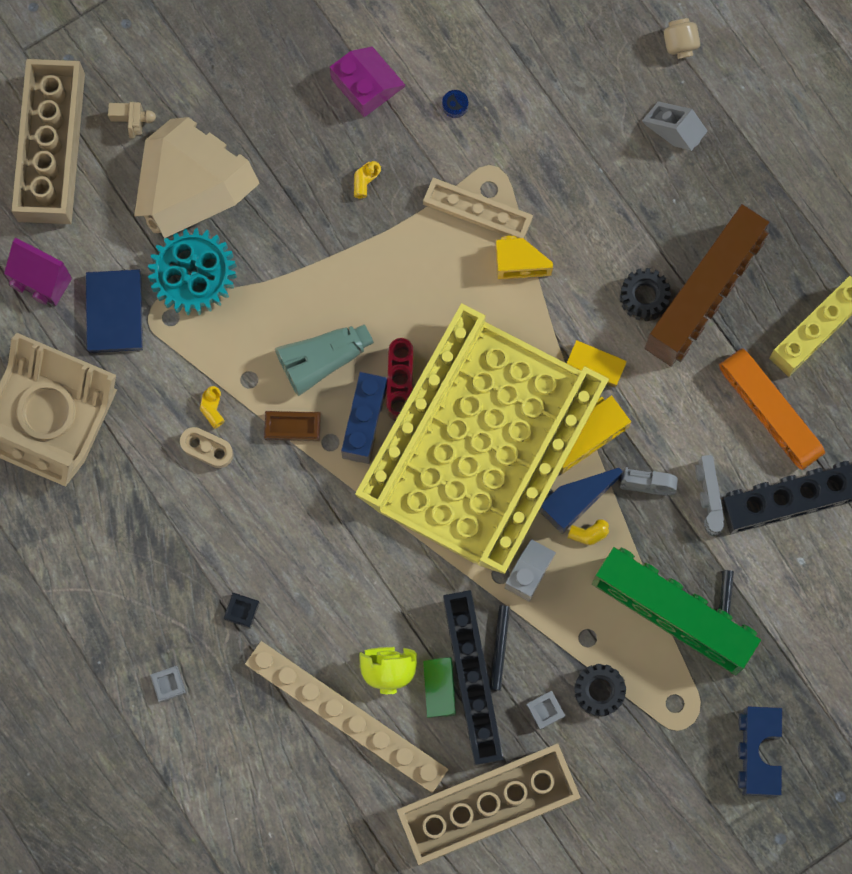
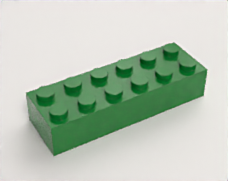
M615 547L612 548L591 585L735 676L745 668L761 642V639L756 637L758 633L754 629L744 624L742 626L737 625L731 621L733 617L721 609L715 611L707 606L708 601L700 595L694 593L691 596L682 590L684 588L682 584L672 578H669L667 581L659 576L658 569L648 563L640 564L634 560L635 556L625 548L620 547L619 550Z

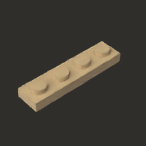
M436 178L432 179L423 200V205L504 236H516L517 238L525 239L533 220L532 214Z

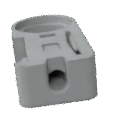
M624 467L620 488L669 496L676 493L678 478L669 473L656 471L652 473Z

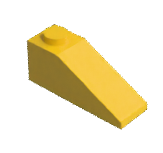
M612 395L607 399L603 397L598 399L560 470L561 474L629 429L631 420Z

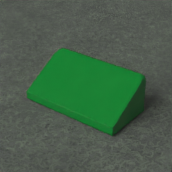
M446 657L423 661L427 718L455 716L452 658Z

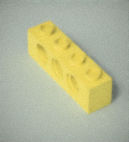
M849 276L772 352L769 359L788 377L852 316V277Z

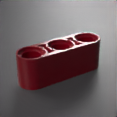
M405 338L393 340L388 350L386 404L388 415L394 421H396L400 412L394 411L392 405L398 401L406 403L413 391V345ZM401 348L408 351L409 354L404 358H397L394 355V352ZM397 375H404L408 380L403 385H397L393 382V379Z

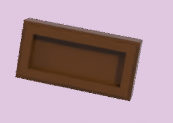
M265 411L264 439L320 441L321 413Z

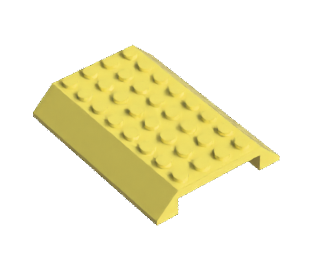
M461 303L355 495L380 514L481 567L505 574L609 378L585 366L580 371L485 322L486 315Z

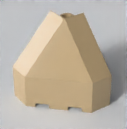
M189 117L170 119L145 140L134 216H144L152 232L162 233L164 238L235 206L259 184L249 161L240 154L236 157L226 150L227 145L210 132L205 135L196 128L197 123Z

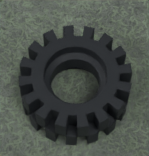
M640 268L636 269V273L631 272L628 278H625L620 292V302L623 303V310L627 309V315L630 317L635 315V319L639 321L640 318H644V321H649L651 317L653 319L658 318L659 314L665 311L671 296L669 291L670 284L665 282L666 277L664 275L660 277L657 270L654 273L650 272L651 268H646L645 271H642ZM643 285L649 286L655 291L656 298L651 303L643 304L636 299L635 290Z
M596 664L587 667L579 674L574 687L578 705L586 713L594 716H607L614 713L625 699L626 686L623 676L619 674L617 669L607 664ZM603 679L610 684L611 695L607 700L596 701L590 696L589 686L594 680Z

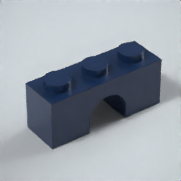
M363 372L359 373L341 449L343 459L370 464L376 439L379 414L383 409L387 391V377Z
M747 706L744 712L739 714L738 721L739 731H743V742H739L738 758L743 760V771L738 772V788L743 789V796H781L782 766L766 764L760 758L759 746L765 739H779L782 737V708Z

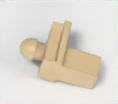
M139 102L109 103L108 116L110 121L128 122L130 139H135L136 135H142L143 122L152 123L156 119V114L150 110L143 111L142 105Z

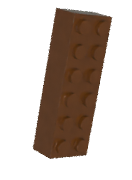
M741 204L649 334L645 350L670 367L673 366L676 360L680 363L683 361L693 343L691 339L696 341L705 329L704 326L708 322L707 317L709 319L714 317L724 299L722 296L728 297L738 277L744 274L753 256L757 255L763 247L764 241L769 235L766 231L769 224L768 220Z

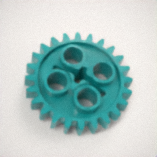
M185 228L181 237L178 233L173 234L174 240L172 241L164 238L165 247L156 245L159 255L151 254L150 256L156 264L148 265L149 271L153 272V274L148 276V279L154 283L151 286L153 292H159L157 294L158 300L166 299L164 303L166 308H170L175 304L174 309L176 313L185 308L186 314L190 315L192 308H195L198 315H201L202 307L205 306L211 312V303L214 302L221 306L219 297H229L226 288L234 289V284L229 279L237 278L236 272L232 270L237 266L236 262L231 260L234 257L232 251H226L228 248L227 243L219 244L220 238L218 235L210 239L209 230H206L201 236L198 228H195L193 235H189L188 230ZM183 251L191 252L190 257L187 259L178 258L179 254ZM207 260L217 261L215 266L211 268L203 266ZM175 263L178 266H170V264ZM194 268L197 269L198 272H192L191 275H188L187 271H193ZM173 275L181 276L180 281L175 284L169 283L168 280ZM207 277H215V279L209 280ZM198 284L207 285L203 292L193 291Z

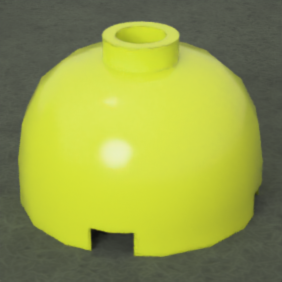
M378 647L365 650V654L359 653L360 670L364 680L371 687L380 689L381 694L397 693V689L405 687L415 675L417 653L414 650L403 648V653L395 651V647Z

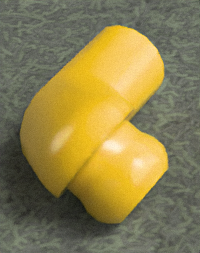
M367 162L354 173L355 198L363 199L367 197V184L374 180L381 172V166L378 162Z
M211 386L202 395L200 411L212 427L216 429L225 420L217 411L221 391L218 387Z
M599 519L587 529L571 525L567 538L586 545H594L606 538L609 533V524L607 521Z

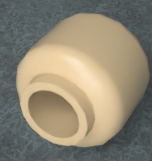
M689 18L669 22V27L664 30L667 52L671 55L677 54L678 59L693 56V51L700 47L696 23L690 22Z

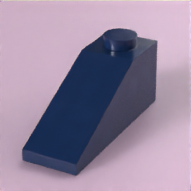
M616 468L559 486L555 491L550 489L539 512L563 534L621 478L623 471L620 468Z

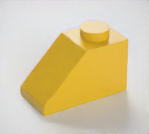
M504 236L501 240H496L495 252L498 279L552 276L553 262L524 238Z

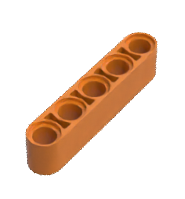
M740 348L719 364L724 377L800 470H804L825 454L820 441L745 349Z

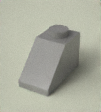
M659 101L642 120L647 127L674 147L691 151L707 133V129L693 109Z
M531 539L505 584V589L530 602L556 552Z

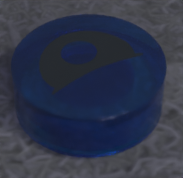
M460 90L448 91L442 99L444 113L451 118H459L466 114L469 107L467 95Z

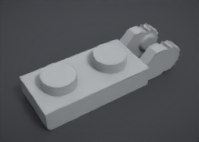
M706 455L701 456L698 461L699 465H695L697 481H702L704 492H700L701 506L703 509L707 508L708 516L703 521L704 527H706L705 530L708 535L716 536L724 528V517L713 456Z

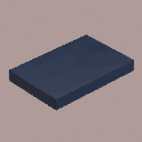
M140 269L86 272L88 353L143 350L142 282Z

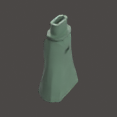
M363 324L355 329L352 326L349 329L347 327L340 328L310 339L275 348V352L297 396H300L329 374L355 359L364 352L365 347L374 342L367 327Z

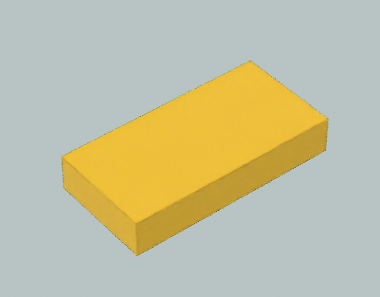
M576 340L566 364L580 371L585 366L609 378L607 385L616 388L627 361Z

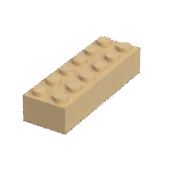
M26 59L12 213L18 222L72 224L85 73L80 61Z
M555 744L397 809V813L418 866H421L575 802L581 797L559 744Z

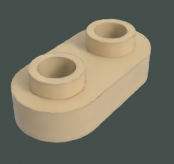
M188 428L180 437V445L187 455L210 466L224 468L233 459V449L226 440L200 428ZM198 439L200 444L197 447H191L190 443L192 440ZM223 451L225 455L223 458L217 459L215 458V453Z

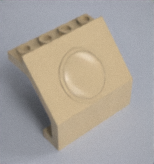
M16 333L11 338L8 366L0 382V458L66 486L84 464L117 392V389L114 388L116 375Z

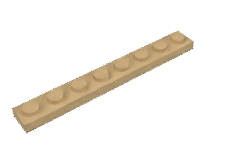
M261 641L245 663L247 667L430 793H434L448 772V768Z

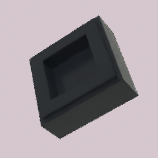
M232 593L223 619L251 629L260 602L237 593Z

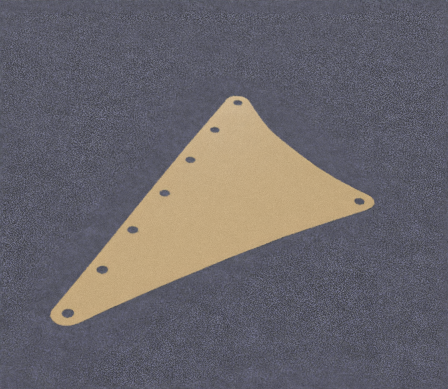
M492 165L479 167L456 185L483 196L480 190L482 184L491 181L497 185L498 192L489 199L518 209L509 178L499 167ZM428 206L391 229L314 264L265 282L235 287L234 289L228 288L226 291L229 297H219L221 306L214 302L211 303V312L204 306L202 307L201 315H198L195 308H192L190 315H187L185 308H182L178 313L180 316L179 322L174 326H167L162 321V315L167 310H175V304L170 308H166L164 304L166 299L162 301L156 300L148 314V324L155 336L263 421H265V411L320 412V441L290 442L354 491H357L395 423L387 412L386 391L383 409L379 414L376 439L370 464L342 458L341 449L359 373L363 372L387 377L388 350L393 340L405 338L413 345V389L461 303L486 315L485 322L565 362L554 333L539 278L498 279L495 245L496 240H501L504 235ZM365 324L374 343L365 347L364 352L355 359L329 374L300 396H297L278 360L275 348L310 339L345 327L349 329L350 326L355 329ZM402 348L394 352L397 358H404L409 354L407 350ZM252 371L258 376V383L255 387L247 389L242 386L240 378L245 372ZM397 375L394 377L393 382L397 385H403L408 379L404 375ZM401 401L395 402L392 405V409L401 412L405 403ZM327 434H334L339 439V446L334 451H327L322 447L321 441ZM595 451L565 473L561 474L559 472L551 489L555 491L559 486L605 472L598 451ZM612 487L573 524L574 526L587 529L599 519L607 521L609 524L608 535L605 539L594 545H586L567 538L571 526L561 534L538 511L508 567L511 574L531 539L556 552L530 602L506 590V583L498 584L492 579L493 570L481 567L399 524L503 604L510 606L511 610L586 667L596 664H607L617 669L625 680V697L666 728L679 731L688 728L696 721L700 713L701 704L699 693L673 636L591 585L595 575L613 547L618 550L620 547L625 548L635 556L634 560L642 564ZM584 629H590L597 635V641L592 647H584L579 642L578 636ZM677 694L684 700L683 710L679 713H672L667 709L666 700L670 695Z

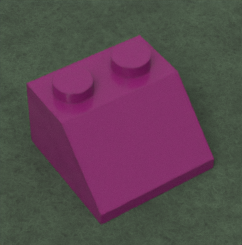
M373 46L350 51L330 66L331 80L363 117H366L405 87L403 81Z
M16 237L14 238L4 272L10 282L8 285L18 292L23 293L26 290L32 293V298L41 304L46 305L49 302L56 306L72 280L64 263Z

